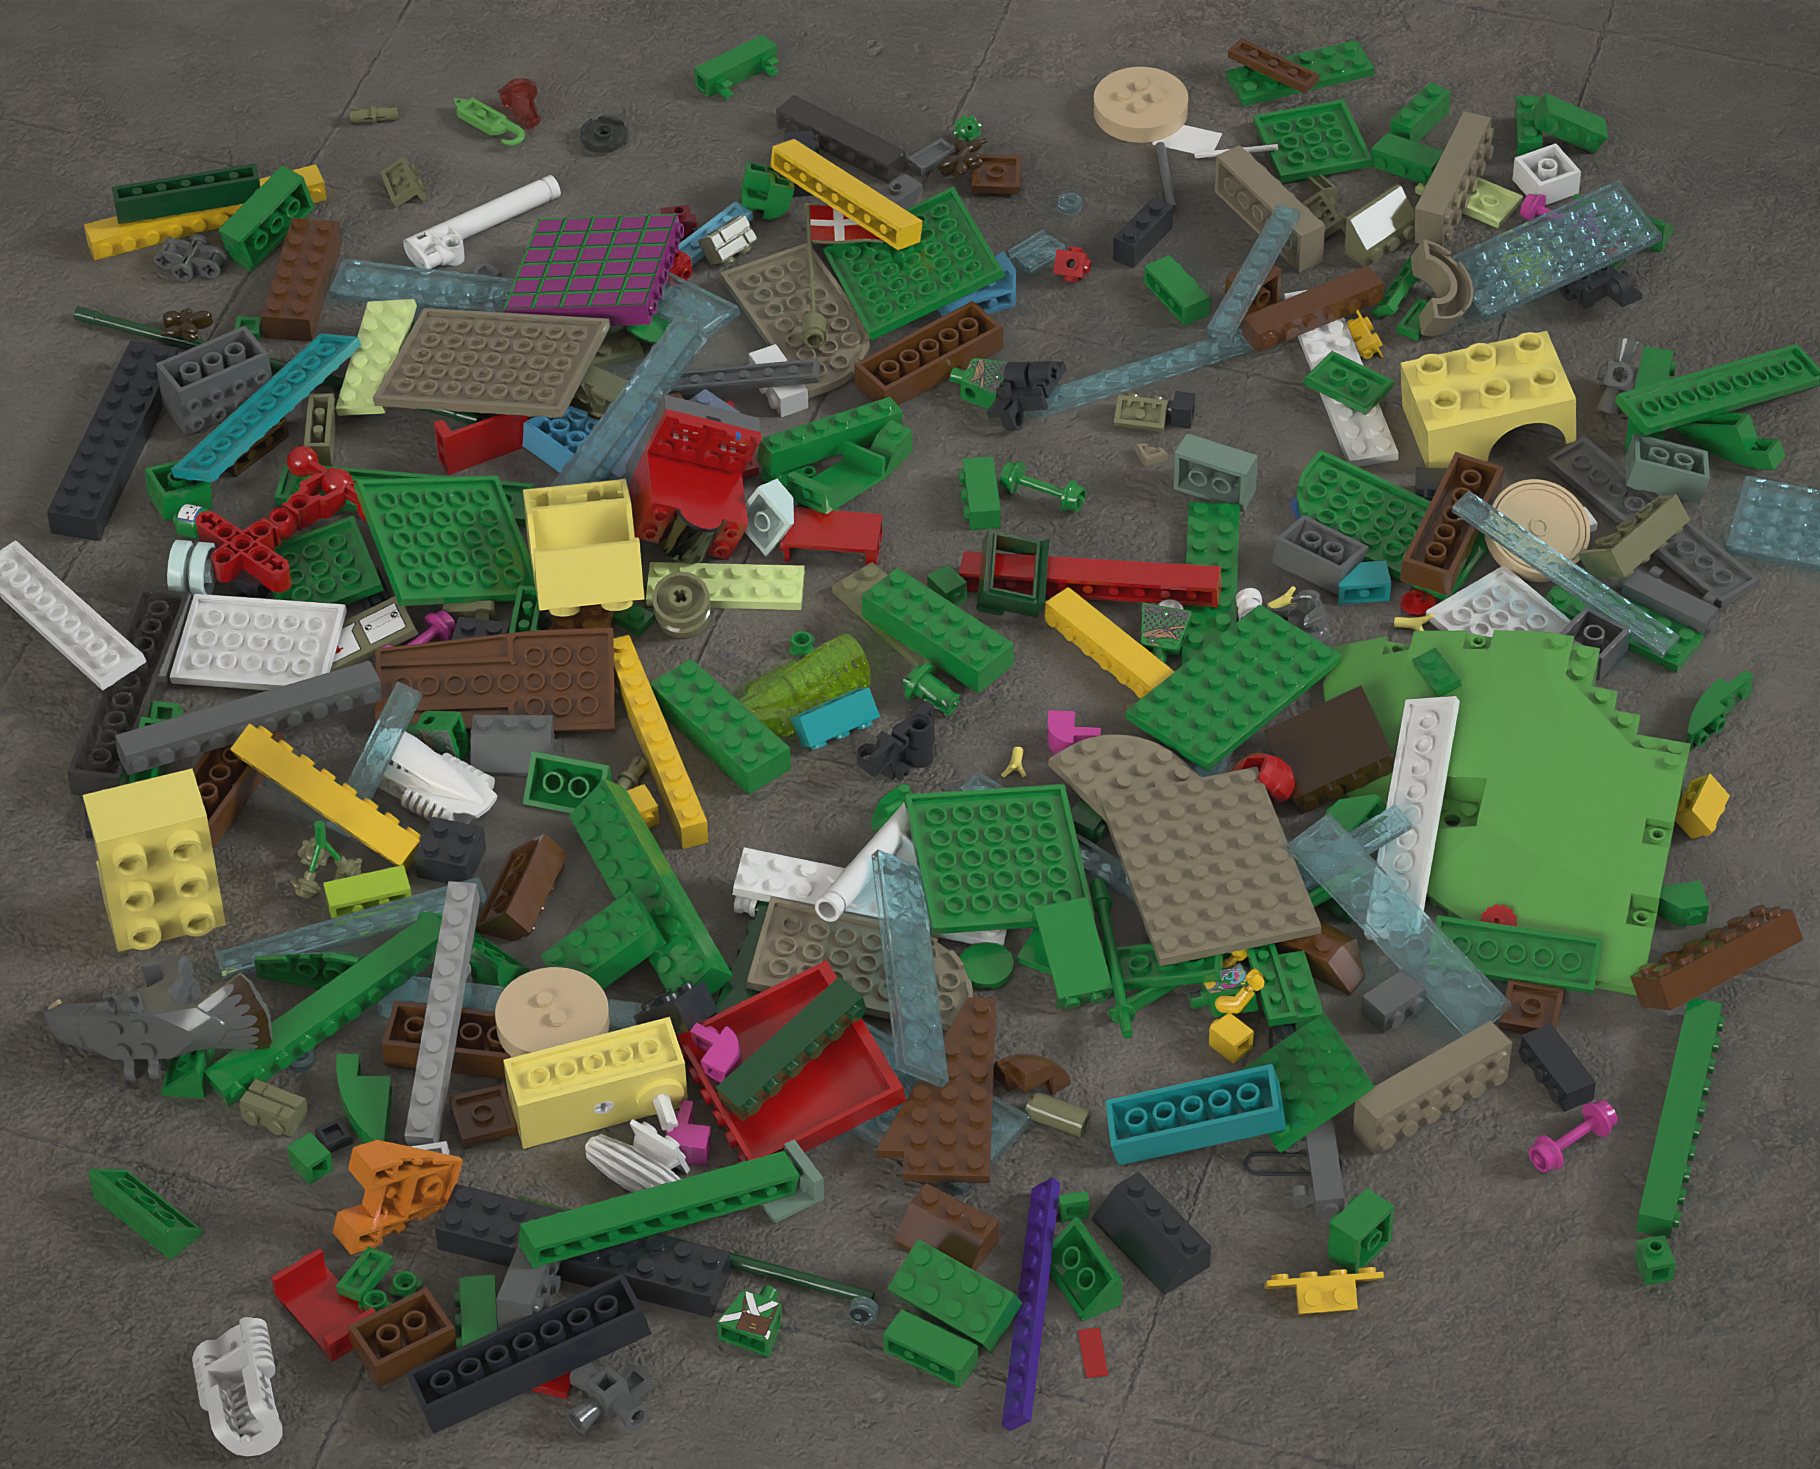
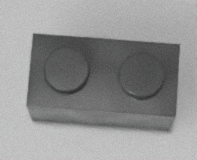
M1402 969L1362 995L1361 1014L1382 1033H1385L1391 1028L1401 1025L1412 1014H1418L1423 1010L1426 1004L1427 988L1406 969Z

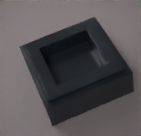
M341 1118L314 1129L317 1139L330 1153L353 1144L352 1136Z

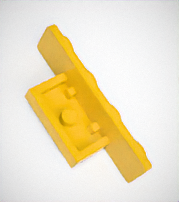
M1376 1267L1358 1269V1274H1347V1270L1342 1269L1329 1271V1276L1318 1277L1317 1272L1300 1273V1278L1289 1279L1288 1274L1271 1275V1280L1266 1281L1264 1286L1265 1289L1296 1287L1298 1315L1353 1311L1358 1309L1355 1282L1379 1281L1384 1278V1273L1376 1272Z

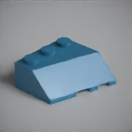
M569 405L562 418L535 416L524 422L523 447L576 483L596 471L594 460L614 447L627 427L622 426L618 428L612 426L610 420L602 418L599 421L588 417V412Z

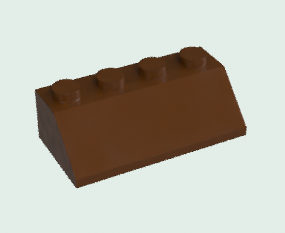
M545 833L511 850L476 921L475 931L509 941L529 936L536 927L535 921L538 915L545 909L544 902L547 896L555 888L554 882L556 877L564 869L563 863L568 853Z

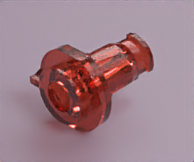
M516 78L498 90L502 104L513 110L514 115L518 118L519 126L524 121L526 128L532 129L540 123L541 117L537 114V107L534 102L537 96V88L532 80Z

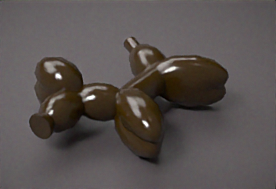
M987 138L982 140L975 139L969 142L963 139L956 140L954 147L959 154L946 157L940 161L938 169L941 170V174L950 175L954 173L955 177L961 178L962 175L967 173L968 169L975 170L983 165V161L976 151L982 147V144L988 142Z
M190 308L181 310L180 313L177 311H167L163 314L164 326L168 329L160 332L161 337L169 336L172 338L182 336L188 341H196L199 338L198 329H205L213 324L212 314L208 311L192 313Z

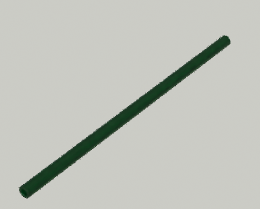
M523 1196L518 1198L564 1211L572 1210ZM730 1252L731 1268L867 1305L873 1304L875 1291Z

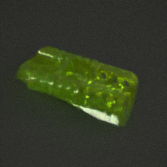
M844 633L822 644L799 662L793 660L788 665L785 664L780 669L777 668L772 673L769 672L764 677L761 676L756 681L753 680L745 684L747 695L739 700V702L775 735L787 737L795 731L790 717L859 687H869V663L855 638L850 634ZM852 660H854V663H855L858 667L853 668ZM844 666H845L849 671L845 672V671H844Z

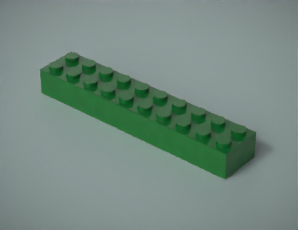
M603 779L569 815L571 821L615 899L617 900L628 891H631L645 905L667 944L648 957L666 990L671 988L672 992L677 991L676 988L688 981H692L693 985L704 981L713 997L733 976L626 788Z

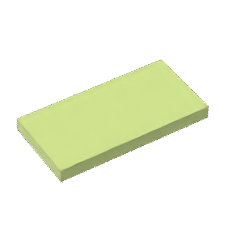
M1478 177L1475 192L1471 191L1467 208L1462 209V213L1499 228L1523 202V196ZM1419 183L1415 187V193L1422 195L1426 185Z

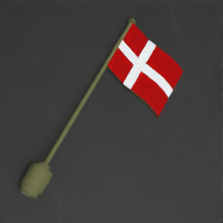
M806 202L803 208L806 210L811 313L806 314L801 320L802 340L810 348H819L826 341L827 333L825 317L820 313H816L812 243H884V241L831 206L813 205L811 202Z

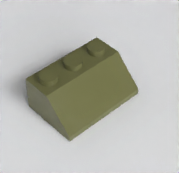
M1395 185L1347 217L1344 254L1363 267L1378 262L1383 256L1394 251L1398 246L1415 236V211L1400 185Z

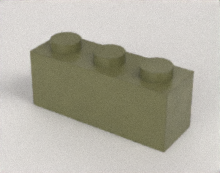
M309 394L304 446L310 447L316 452L319 464L332 466L337 417L334 394Z

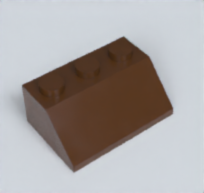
M925 1183L910 1202L894 1242L911 1251L916 1241L920 1239L976 1271L999 1242V1220Z

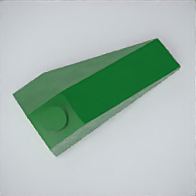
M344 950L256 956L254 963L257 978L319 990L367 955Z

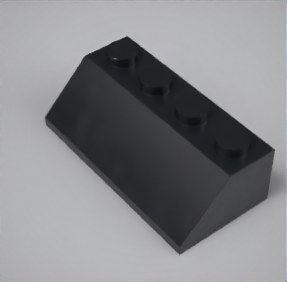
M1139 1171L1117 1184L1092 1217V1221L1163 1295H1166L1210 1267L1211 1245Z

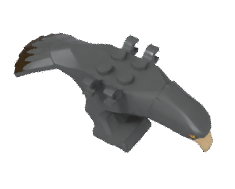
M185 955L140 957L139 962L147 988L129 991L117 996L113 992L103 993L104 1000L97 1003H62L58 999L45 1012L46 1024L60 1043L75 1046L92 1053L96 1052L112 1060H124V1075L127 1080H138L139 1077L136 1071H144L145 1069L141 1059H148L149 1061L148 1073L152 1080L163 1079L161 1071L169 1069L166 1059L196 1050L212 1048L235 1050L268 1049L273 1039L269 1010L252 981L240 972L200 1000L202 992L199 982L193 979L192 974L194 970Z

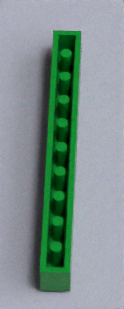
M429 911L272 1022L273 1039L270 1048L253 1050L234 1049L204 1070L210 1087L230 1107L241 1100L255 1079L266 1083L269 1078L282 1069L287 1068L306 1052L311 1051L321 1041L335 1034L345 1024L356 1019L362 1012L380 1002L390 992L401 987L417 973L425 970L435 961L441 920L432 911Z
M1693 998L1687 1002L1638 1214L1637 1232L1656 1236L1665 1235L1666 1238H1671L1673 1227L1679 1228L1682 1211L1677 1210L1678 1205L1684 1206L1687 1189L1682 1188L1683 1183L1689 1184L1692 1167L1687 1166L1688 1160L1694 1161L1697 1147L1696 1144H1692V1140L1699 1139L1702 1123L1697 1122V1118L1704 1117L1707 1101L1702 1100V1096H1708L1711 1079H1707V1074L1713 1075L1716 1058L1711 1056L1712 1052L1718 1053L1721 1037L1716 1036L1717 1031L1723 1032L1726 1017L1725 1015H1720L1722 1003Z
M785 1151L768 1154L764 1157L743 1161L724 1168H717L699 1175L689 1176L670 1183H663L652 1188L638 1190L623 1196L609 1198L605 1201L521 1223L518 1245L533 1269L796 1195L799 1173Z

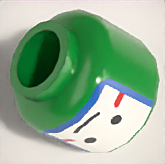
M191 504L183 505L173 516V524L176 527L177 533L182 537L199 540L195 519L199 513L208 511V509Z

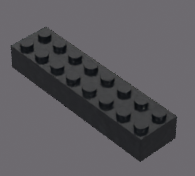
M620 1274L406 1372V1376L432 1433L435 1434L647 1337L652 1333L643 1309L624 1274Z

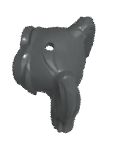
M1303 590L1291 599V603L1296 604L1280 608L1268 607L1270 611L1288 620V622L1325 645L1331 641L1332 635L1327 626L1325 606L1321 602L1318 592Z

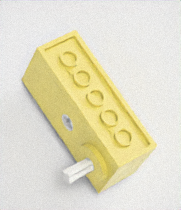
M670 1017L504 1060L508 1098L523 1149L655 1114L658 1116L662 1130L667 1129L670 1132L673 1131L674 1127H678L674 1109L680 1108L682 1100L688 1101L685 1062Z

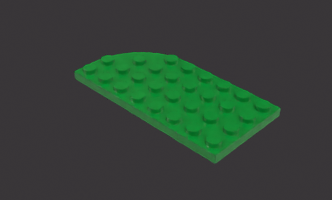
M1320 450L1303 470L1298 483L1297 507L1300 516L1305 515L1369 546L1362 562L1386 560L1389 575L1400 580L1402 560L1431 501ZM1484 526L1450 596L1413 584L1410 585L1443 601L1456 594L1489 552L1485 540Z

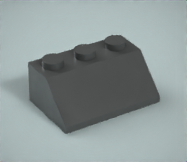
M1303 515L1276 538L1272 563L1338 595L1339 582L1364 560L1369 546Z
M473 715L471 766L490 776H528L532 751L553 755L555 740L553 715Z

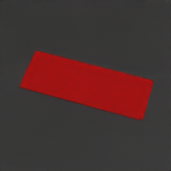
M1100 1328L1078 1330L1086 1378L1108 1376Z

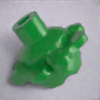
M962 115L960 120L954 122L956 129H954L953 133L959 139L969 142L980 137L981 132L979 129H981V124L976 121L974 116L968 118L966 115Z

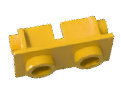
M1357 310L1356 312L1359 317L1355 320H1349L1347 327L1360 356L1369 359L1374 353L1379 352L1381 358L1384 357L1379 347L1383 346L1376 332L1374 334L1370 332L1374 330V327L1368 316L1362 318L1359 310Z

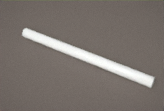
M1278 144L1244 147V149L1249 153L1278 150ZM1230 149L1195 152V158L1215 157Z

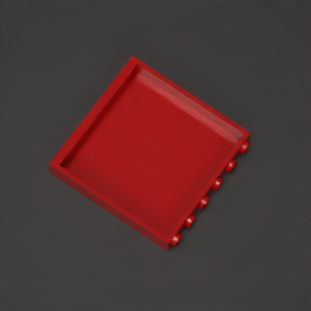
M827 960L703 1021L700 1025L704 1027L711 1026L719 1034H721L726 1026L729 1027L738 1039L743 1063L833 983L837 977ZM862 1018L849 1025L839 1039L829 1043L818 1058L809 1061L798 1076L789 1079L777 1095L769 1097L761 1105L757 1113L749 1115L744 1121L720 1101L716 1086L720 1082L705 1075L701 1060L707 1052L694 1045L690 1031L676 1036L684 1062L687 1061L690 1066L687 1069L693 1083L699 1082L703 1088L700 1090V1094L706 1105L712 1104L715 1110L712 1111V1114L718 1126L724 1125L727 1132L724 1134L730 1147H737L740 1153L737 1155L739 1162L784 1151V1144L795 1140L805 1153L906 1101L901 1082Z

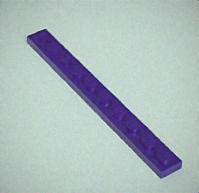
M1054 1178L1036 1185L1032 1188L1030 1194L1031 1199L1018 1298L1023 1304L1015 1317L1003 1407L1002 1426L1009 1431L1030 1422L1032 1419L1060 1182Z

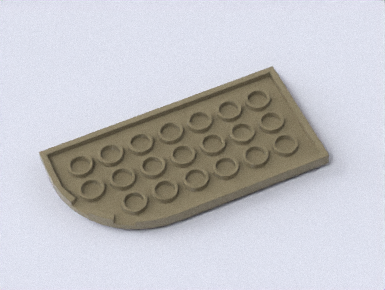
M805 243L721 272L720 279L768 347L776 344L787 361L819 359V383L804 384L808 390L809 399L839 388L855 376L854 364L869 355L870 337L848 296L813 250L816 313L822 314L826 319L827 338L819 348H810L803 342L801 320L806 314L811 313L808 244Z
M1102 735L1087 738L1049 758L1048 766L1104 820L1105 817L1100 807V798L1201 778L1181 758L1167 748L1150 740L1129 735Z
M774 897L770 898L746 985L747 989L763 992L827 960L836 977L840 976L863 996L867 1009L864 1014L946 1032L949 1030L967 998L973 997L971 979L968 978L964 970L963 962L953 950L949 951L939 944L936 937L916 928L844 912L836 921L829 922L817 914L815 906Z

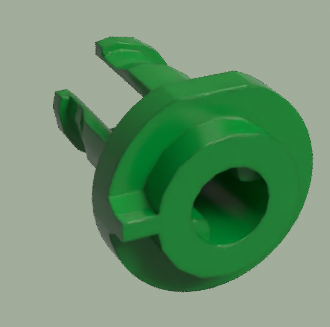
M932 664L917 665L907 678H904L902 681L904 682L903 688L905 689L904 697L909 701L919 697L933 704L934 708L944 712L946 717L950 716L960 703L958 699L961 695L959 693L955 694L946 684L934 676L935 667Z

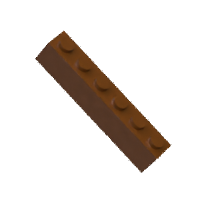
M1365 266L1244 316L1242 319V336L1257 352H1261L1356 313L1357 310L1360 311L1383 301L1384 282L1368 266Z

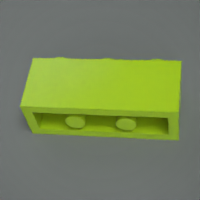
M404 865L323 883L332 925L413 907L411 888Z

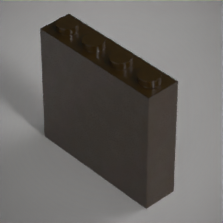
M1362 685L1264 730L1275 757L1280 758L1292 768L1295 788L1291 795L1301 815L1327 802L1338 799L1355 789L1362 788L1381 777L1388 776L1393 772L1395 757Z

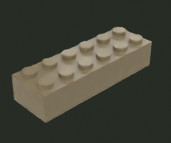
M1463 112L1415 207V243L1420 244L1424 239L1444 247L1447 240H1451L1454 225L1459 224L1462 209L1467 208L1471 191L1475 192L1478 177L1484 174L1487 159L1490 160L1493 155L1494 146L1491 145V141L1494 135V128H1491V117Z
M1239 145L1216 155L1215 193L1298 272L1323 262L1325 225L1322 220L1314 216L1307 206H1304L1292 192H1289L1278 179H1275L1242 146Z
M1490 1020L1381 1082L1370 1092L1355 1101L1353 1134L1375 1155L1382 1150L1391 1148L1395 1142L1402 1138L1412 1136L1423 1126L1436 1122L1449 1111L1457 1110L1470 1099L1480 1097L1484 1091L1491 1087L1501 1085L1508 1078L1512 1042Z

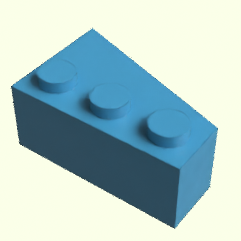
M1004 251L996 255L995 258L1001 266L1005 277L937 309L942 317L971 301L975 302L987 314L1016 306V269Z

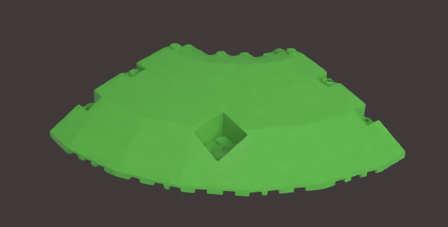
M1467 630L1414 631L1410 645L1389 642L1386 636L1334 646L1333 650L1340 653L1342 659L1341 663L1325 676L1323 684L1325 702L1362 685L1394 757H1396L1405 701L1407 699L1437 697L1415 669L1412 659L1436 648L1460 678L1461 687L1441 696H1456L1460 703L1426 894L1430 899V904L1434 907L1439 905L1447 910L1449 917L1479 921L1482 918L1481 914L1486 912L1488 907H1493L1495 904L1499 906L1506 905L1517 916V927L1603 939L1595 988L1637 995L1630 976L1639 972L1638 968L1648 963L1677 808L1684 791L1690 743L1638 735L1641 715L1616 711L1618 691L1595 687L1600 648L1573 644L1574 636L1552 632L1494 630L1492 637L1467 633ZM1393 772L1388 776L1366 784L1362 788L1345 794L1346 798L1376 794L1387 806ZM1386 808L1364 833L1374 846L1377 844L1380 846ZM1452 820L1459 824L1457 826H1449L1445 822Z

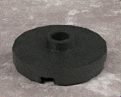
M603 115L598 116V119L593 121L592 119L587 120L581 127L580 138L582 144L587 149L606 153L621 148L627 141L628 131L621 119Z

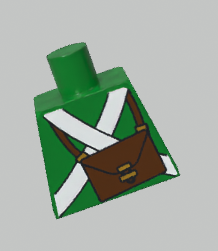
M764 1286L759 1294L747 1290L742 1291L717 1322L718 1340L769 1358L782 1323V1305L776 1301L779 1295L777 1290L771 1286Z

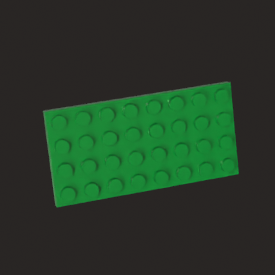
M1259 604L1126 710L1125 719L1204 770L1209 771L1340 664L1342 655Z

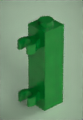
M762 34L695 67V86L708 98L720 93L724 99H727L734 95L729 90L730 87L764 70L771 77L778 74L779 70L774 66L779 64L777 60L778 50L775 43Z

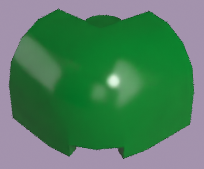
M746 161L739 192V204L748 210H762L763 219H774L781 216L788 210L791 204L794 182L772 169L770 165Z

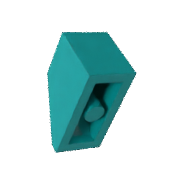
M1386 560L1359 563L1339 582L1338 605L1390 601L1391 579Z

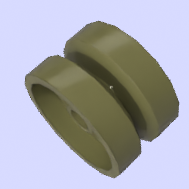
M674 572L663 577L655 586L652 596L654 616L658 627L666 635L674 638L688 639L698 635L707 627L711 619L710 595L705 582L697 575L689 572Z

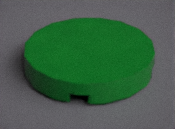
M976 943L966 948L960 955V959L964 964V970L968 978L971 979L972 987L975 989L983 990V987H991V990L998 989L1007 984L1013 976L1014 961L1012 954L1005 947L997 943Z

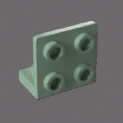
M795 1140L785 1143L784 1151L799 1173L796 1195L760 1204L774 1223L824 1200V1178Z

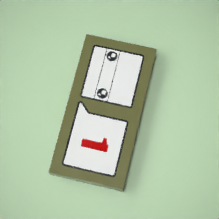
M396 596L344 621L330 672L359 664L375 656L376 651L385 645L394 647L418 635L405 607L399 606Z

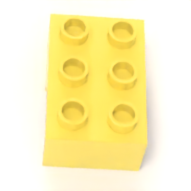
M1547 331L1539 333L1527 332L1516 338L1489 344L1476 343L1466 349L1438 355L1426 354L1419 359L1400 363L1402 407L1426 468H1448L1455 452L1487 462L1491 448L1500 437L1516 427L1530 423L1553 425L1564 434L1566 444L1576 441V397Z
M626 479L523 490L528 547L539 610L549 609L552 615L563 617L578 613L581 609L580 606L601 604L602 608L606 610L620 611L631 607L633 600L644 599L639 537L635 538L632 508Z
M193 769L83 795L98 856L96 864L104 904L118 952L132 948L146 950L154 947L161 941L185 935L202 936L209 933L213 928L226 925L207 815Z

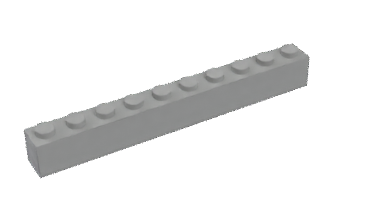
M448 881L405 1130V1139L409 1147L438 1143L440 1139L480 903L476 883Z

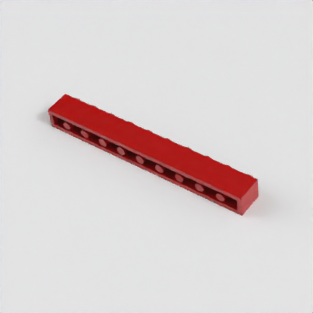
M963 552L959 575L967 582V592H978L981 552ZM996 553L993 588L1032 595L1035 555ZM1048 556L1045 596L1054 597L1069 587L1083 599L1160 603L1164 600H1175L1181 605L1218 607L1222 586L1221 566Z

